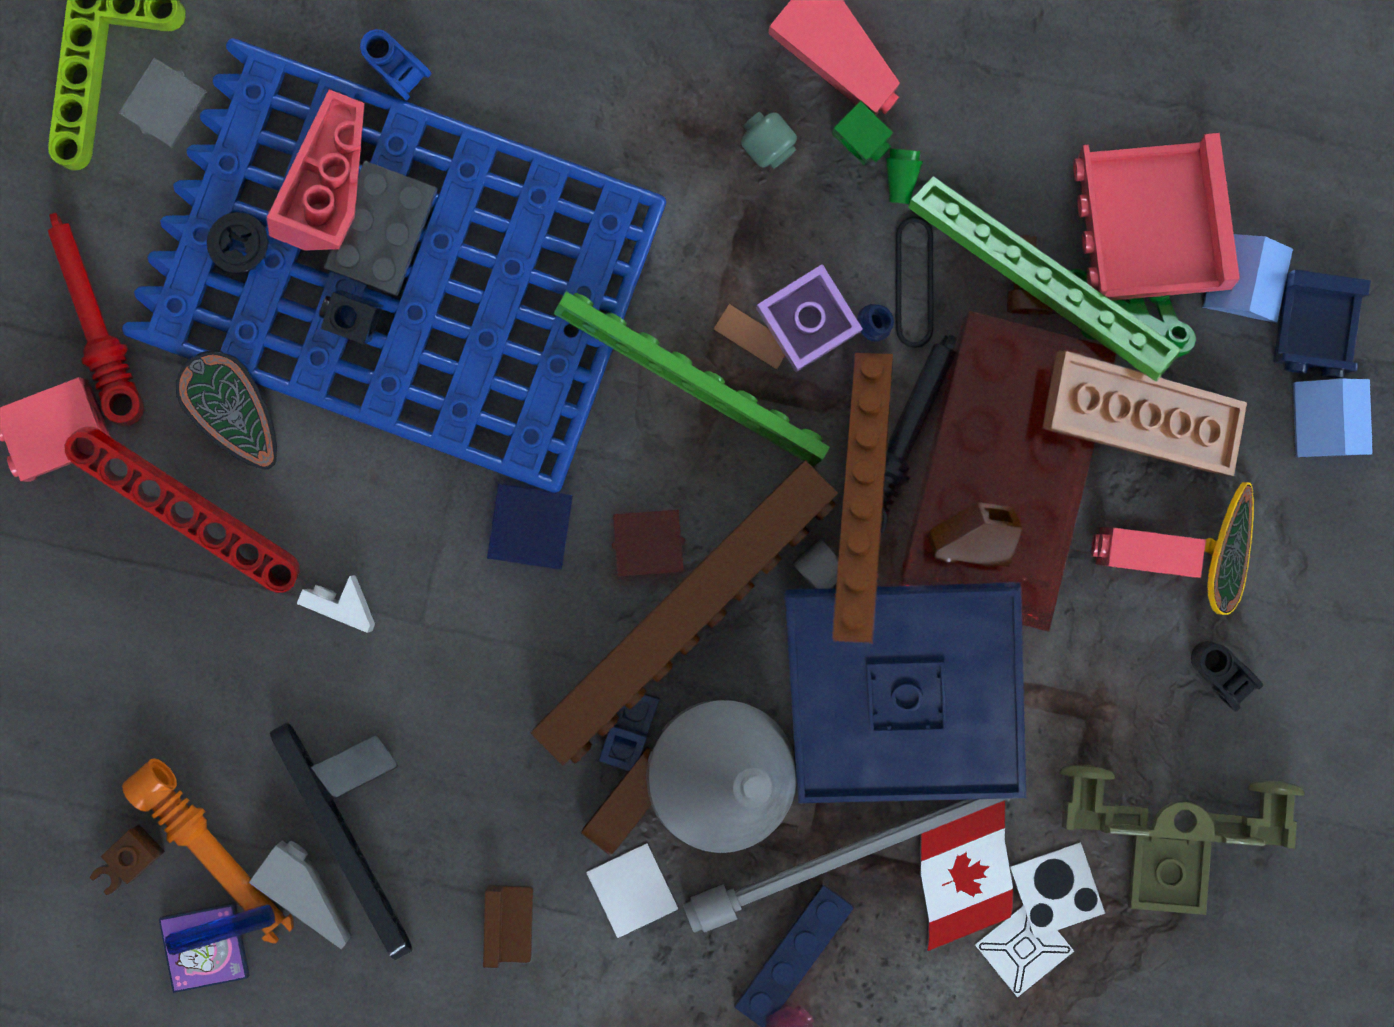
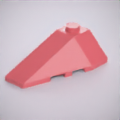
M330 89L328 90L267 216L270 237L302 250L340 249L355 217L364 118L363 102Z

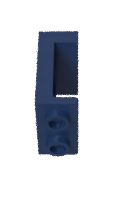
M1302 270L1288 272L1281 304L1273 363L1285 364L1284 371L1307 373L1308 368L1321 369V376L1339 379L1345 378V373L1357 371L1358 363H1353L1361 303L1363 297L1369 296L1371 280Z

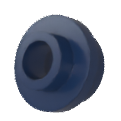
M869 304L863 307L857 316V320L863 329L861 331L862 335L873 342H879L887 338L894 325L892 313L883 305Z

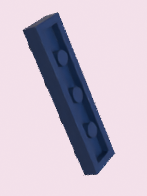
M822 883L736 1001L734 1007L760 1027H768L854 908L853 905Z

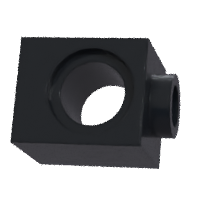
M343 290L335 291L331 297L326 296L319 312V317L324 319L321 329L355 342L366 344L372 341L383 305ZM344 305L352 307L357 314V320L353 326L345 324L341 319L340 313Z

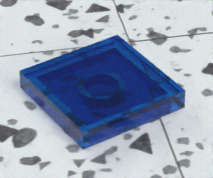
M498 484L487 559L562 570L574 495Z

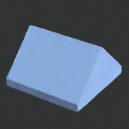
M1234 234L1240 279L1232 290L1205 292L1202 307L1277 323L1293 249L1266 236Z
M1342 378L1293 382L1295 457L1372 455L1370 379Z

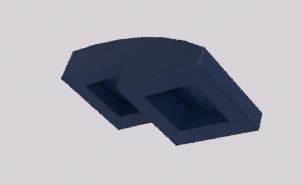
M646 693L630 710L624 705L616 713L620 718L608 732L599 759L600 762L627 771L631 770L641 756L660 699L659 697Z

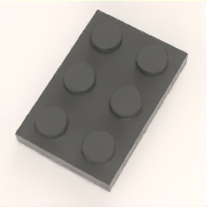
M364 161L358 177L355 217L340 249H331L324 268L398 296L438 189Z

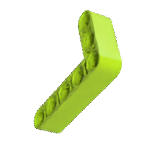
M67 0L48 143L49 154L56 163L75 171L85 168L91 161L109 24L174 31L182 26L186 18L185 9L179 0H135L134 8L126 14L120 13V5L124 0H97L95 5L89 9H83V0ZM164 3H172L173 9L171 14L166 18L159 19L157 17L158 8ZM91 30L92 39L89 44L79 47V35L84 31ZM80 68H86V79L80 84H74V73ZM75 105H81V117L75 122H70L68 119L69 110ZM76 142L78 149L76 155L69 160H65L63 156L64 148L67 144Z

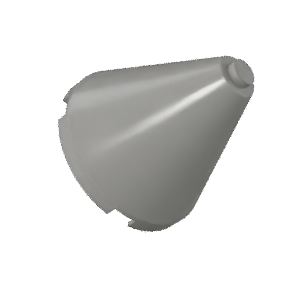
M710 700L686 708L664 726L663 732L657 740L653 751H650L646 783L652 808L669 832L697 849L715 853H727L743 850L761 842L780 825L790 809L796 791V760L786 734L770 716L742 702Z

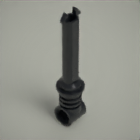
M951 334L949 337L945 335L940 344L933 345L887 444L881 535L888 523L887 516L890 510L887 508V505L893 506L894 504L891 497H897L898 492L894 491L895 488L901 489V486L910 480V477L907 476L909 466L906 460L956 356V352L953 349L957 337Z

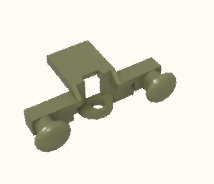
M1069 765L1062 767L1059 771L1060 775L1072 776L1070 801H1063V828L1067 830H1074V828L1100 830L1104 833L1133 835L1128 907L1131 909L1206 915L1212 842L1265 846V844L1279 845L1295 849L1297 822L1293 821L1295 795H1305L1304 790L1295 784L1281 781L1252 782L1247 790L1260 792L1259 817L1206 812L1199 805L1178 801L1171 802L1162 807L1155 815L1151 826L1147 825V807L1103 804L1105 779H1115L1112 771L1091 765ZM1181 810H1188L1193 815V825L1186 831H1179L1174 825V818Z

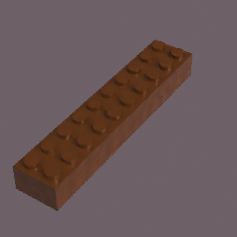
M806 460L801 462L534 727L531 734L562 766L569 760L576 764L591 749L593 744L589 740L597 732L603 737L618 722L620 717L616 713L624 705L630 710L644 697L646 690L643 686L651 678L656 683L659 682L673 668V663L670 660L679 651L685 656L700 641L697 633L706 624L712 629L728 613L724 606L733 597L740 601L754 588L755 585L750 580L760 570L768 574L782 560L778 553L787 544L794 548L810 532L805 526L814 517L822 520L837 505L832 499L838 492Z

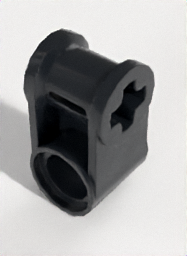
M1205 641L1196 645L1192 650L1191 663L1194 669L1212 686L1213 691L1233 711L1237 712L1241 708L1239 704L1254 689L1260 690L1264 686L1261 680L1225 646ZM1216 650L1219 654V662L1216 667L1207 669L1205 657L1210 651Z

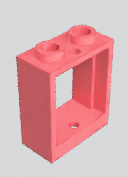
M1100 527L1099 534H1094L1092 539L1091 556L1096 557V565L1201 578L1206 540Z

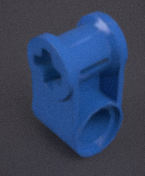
M370 30L361 39L360 49L365 60L405 101L410 98L409 92L422 78H429L432 74L410 51H406L384 30ZM376 41H384L389 45L387 54L382 58H373L369 54L371 45Z

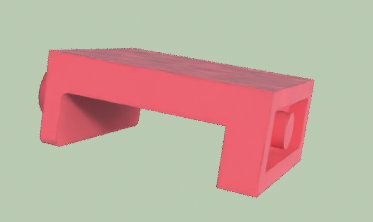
M78 377L0 407V441H5L10 453L7 456L9 469L15 477H19L20 481L31 482L40 475L72 464L66 457L64 445L66 440L80 428L94 427L110 437L88 379ZM79 437L77 440L78 450L85 455H92L94 453L92 441L85 437Z

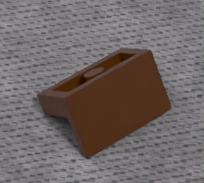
M488 885L485 890L483 967L498 968L501 962L528 963L531 961L533 888L531 886Z

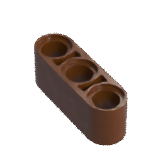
M649 747L642 752L636 764L624 775L581 831L582 835L609 856L616 851L652 805L646 783L648 758L650 751H653Z

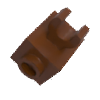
M139 824L128 830L101 856L107 864L95 869L90 879L94 881L101 874L109 875L111 884L104 891L106 895H109L120 887L122 880L128 884L139 877L165 851Z

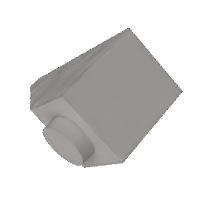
M282 840L273 848L249 883L342 950L352 936L313 862L306 858L308 853L304 848L295 842L289 841L287 844Z

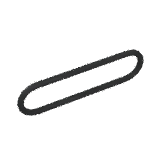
M915 216L903 220L896 232L897 337L903 344L913 348L921 347L928 343L933 334V231L926 220ZM912 222L922 224L928 234V330L924 339L918 342H911L902 334L901 235L904 227Z

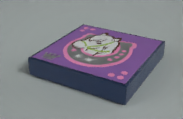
M235 902L159 918L173 993L247 979L250 976Z

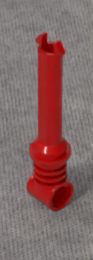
M57 212L49 214L53 227L47 231L87 340L83 349L84 357L81 358V363L88 367L90 372H95L92 375L93 381H99L95 384L96 390H102L98 393L105 417L120 426L133 425L142 417L144 404L135 382H129L133 379L132 373H126L130 369L129 365L123 364L127 360L125 357L128 350L127 345L121 344L118 338L111 336L108 332L69 223L63 224ZM123 396L130 397L132 408L129 413L122 416L116 415L113 410L116 399Z

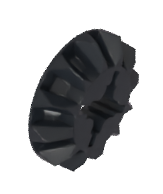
M241 212L229 213L219 218L212 225L207 237L208 253L213 262L224 271L241 274L248 270H255L261 260L266 258L269 240L265 227L255 217ZM230 231H233L240 238L248 237V240L244 243L245 252L247 253L245 256L236 249L229 251V247L234 244Z

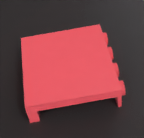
M1220 133L1204 134L1198 143L1090 152L1089 144L1083 145L1078 158L1073 160V174L1075 181H1081L1082 194L1078 195V213L1080 218L1085 217L1087 231L1082 232L1084 254L1090 253L1091 267L1087 268V284L1110 300L1233 289L1240 276Z

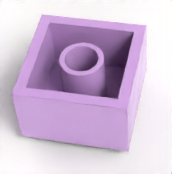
M823 264L760 302L756 307L795 372L863 330Z

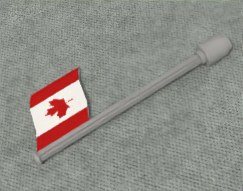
M1011 799L959 800L736 891L734 888L727 891L724 884L690 897L691 901L683 904L684 910L693 932L703 930L705 933L738 920L735 912L742 910L741 906L920 834V876L928 916L926 950L930 951L1011 918L1013 885L1005 845V800L1009 802Z

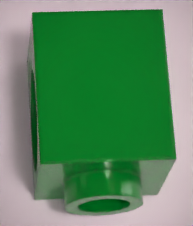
M861 101L834 127L832 135L863 165L870 159L875 163L878 162L892 147L887 141L891 138L893 132Z

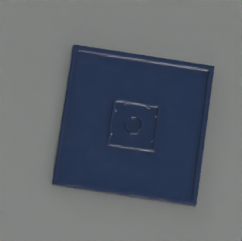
M1021 582L877 587L873 643L833 641L836 588L785 590L798 803L1027 798Z

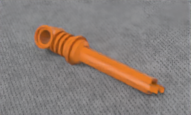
M150 759L124 781L122 789L127 800L140 811L148 812L152 809L154 813L151 816L154 819L157 816L160 818L157 823L160 826L164 823L166 825L163 829L167 833L166 840L169 843L174 841L178 846H187L264 932L263 941L277 943L279 938L272 930L282 923L290 932L294 928L293 916L291 914L285 916L268 896L249 883L252 878L207 829V819L203 816L206 811L203 808H196L193 804L188 806L187 803L190 800L187 797L182 800L180 797L183 792L181 790L177 793L174 791L177 787V780L172 770L161 760Z

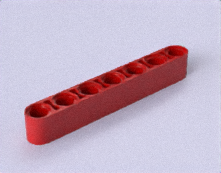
M83 427L66 440L64 451L67 459L74 465L262 586L276 593L286 592L294 586L300 573V565L292 554L99 429ZM79 437H85L92 441L94 445V453L92 455H85L78 450L77 440ZM111 459L122 460L127 466V475H115L110 469ZM152 480L156 482L160 487V496L150 497L145 494L142 488L143 481ZM179 501L189 503L193 509V517H180L176 513L175 503ZM212 522L221 524L226 530V537L222 539L213 538L208 533L207 525ZM242 544L254 545L259 552V557L253 560L244 558L240 553L239 546ZM277 564H282L290 570L291 577L287 580L276 579L272 574L271 568Z

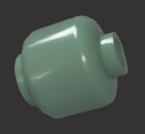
M759 111L743 125L747 132L741 139V145L759 167L771 166L775 169L797 150L793 146L797 140L796 133L781 115L776 112L769 113L764 117Z

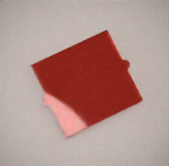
M679 510L613 514L615 542L612 543V548L616 549L618 576L683 572L681 544L685 542V539L681 537Z

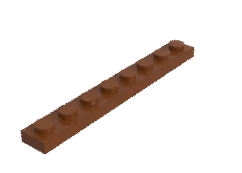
M855 353L833 641L873 643L893 354Z

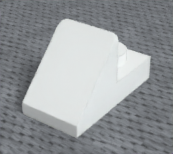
M355 575L349 576L339 601L335 600L337 593L315 585L313 590L309 588L302 590L297 602L298 605L366 633L373 631L375 622Z

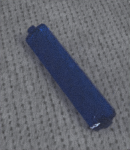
M264 905L171 933L165 937L167 951L170 955H176L269 927L275 923V914L270 905Z

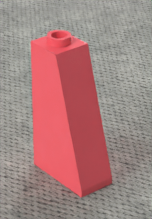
M790 0L770 25L768 34L855 105L861 101L875 115L879 111L886 115L899 99L895 92L900 82L843 0Z

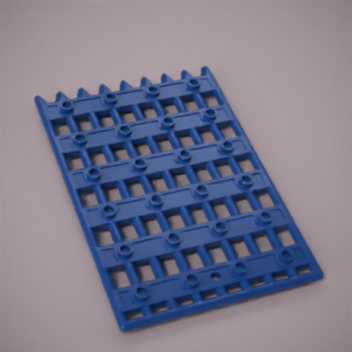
M234 38L229 39L226 43V48L244 64L242 74H217L213 77L214 86L231 100L229 109H205L200 112V120L218 135L215 145H191L187 148L188 157L205 171L203 180H178L173 184L174 191L192 206L190 215L164 216L160 220L162 228L179 242L176 251H152L147 255L148 262L163 274L166 280L164 286H140L134 291L136 299L153 313L150 322H126L122 326V333L132 339L190 359L197 354L209 351L187 343L194 321L227 333L220 351L235 356L246 366L255 383L260 386L549 492H559L563 487L613 348L580 329L577 336L573 338L567 337L564 330L570 323L558 316L555 317L522 305L529 283L563 296L566 291L572 295L578 293L590 299L594 304L593 307L600 311L601 309L613 313L624 320L665 209L666 198L658 193ZM286 73L318 85L310 106L278 95ZM329 89L389 111L382 132L363 126L361 141L376 146L370 163L407 177L414 161L447 172L440 194L436 193L431 206L434 210L427 229L423 228L418 242L421 243L414 265H409L405 275L408 281L401 300L367 288L368 285L330 271L328 274L298 263L297 259L301 251L300 248L269 236L267 223L269 211L239 201L246 180L280 191ZM272 109L305 120L298 141L265 130ZM427 125L460 137L453 158L420 147ZM259 144L292 156L284 177L252 165ZM498 151L531 163L524 184L490 172ZM359 164V174H360V171H361V169H362V165ZM568 177L602 189L595 211L561 198ZM484 187L518 198L511 220L477 208ZM639 203L649 206L642 227L631 224ZM241 212L255 217L263 226H266L265 231L269 240L266 258L261 260L255 270L249 271L245 283L213 272L215 263L207 249V237L212 225L219 218L229 213ZM555 212L589 224L582 246L548 234ZM471 222L505 234L498 255L464 243ZM626 238L636 242L629 263L618 260ZM232 239L234 244L229 247V251L236 249L245 256L247 253L245 252L244 243ZM542 248L576 260L569 281L535 269ZM459 257L492 269L485 291L451 279ZM613 274L623 277L616 298L605 295ZM291 276L324 288L317 309L284 298ZM207 286L240 297L232 319L200 307ZM343 290L383 305L382 310L395 314L388 335L375 331L372 341L366 343L382 349L375 371L341 359L348 339L321 329L324 319L319 317V312L326 296L331 297L333 292ZM445 293L479 305L472 326L438 314ZM344 305L340 313L341 319L345 324L353 326L357 314L352 307ZM278 312L311 323L303 345L271 333ZM516 319L550 331L543 352L509 340ZM433 328L466 340L459 362L425 350ZM587 345L597 348L590 369L579 366ZM265 347L298 359L291 380L258 369ZM503 354L537 366L530 388L496 376ZM419 364L453 376L446 397L412 385ZM336 373L369 385L362 406L328 394ZM574 380L584 383L577 405L566 401ZM490 389L524 402L517 423L483 411ZM406 399L440 411L433 433L399 420ZM561 416L571 419L564 440L553 437ZM477 425L511 437L504 459L470 446ZM548 451L558 454L551 475L540 472Z

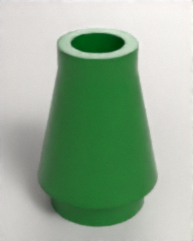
M890 148L889 158H886L889 202L910 204L923 161H920V151Z

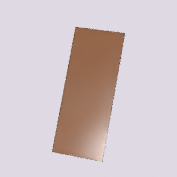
M731 304L728 305L714 330L777 369L785 355L770 330Z

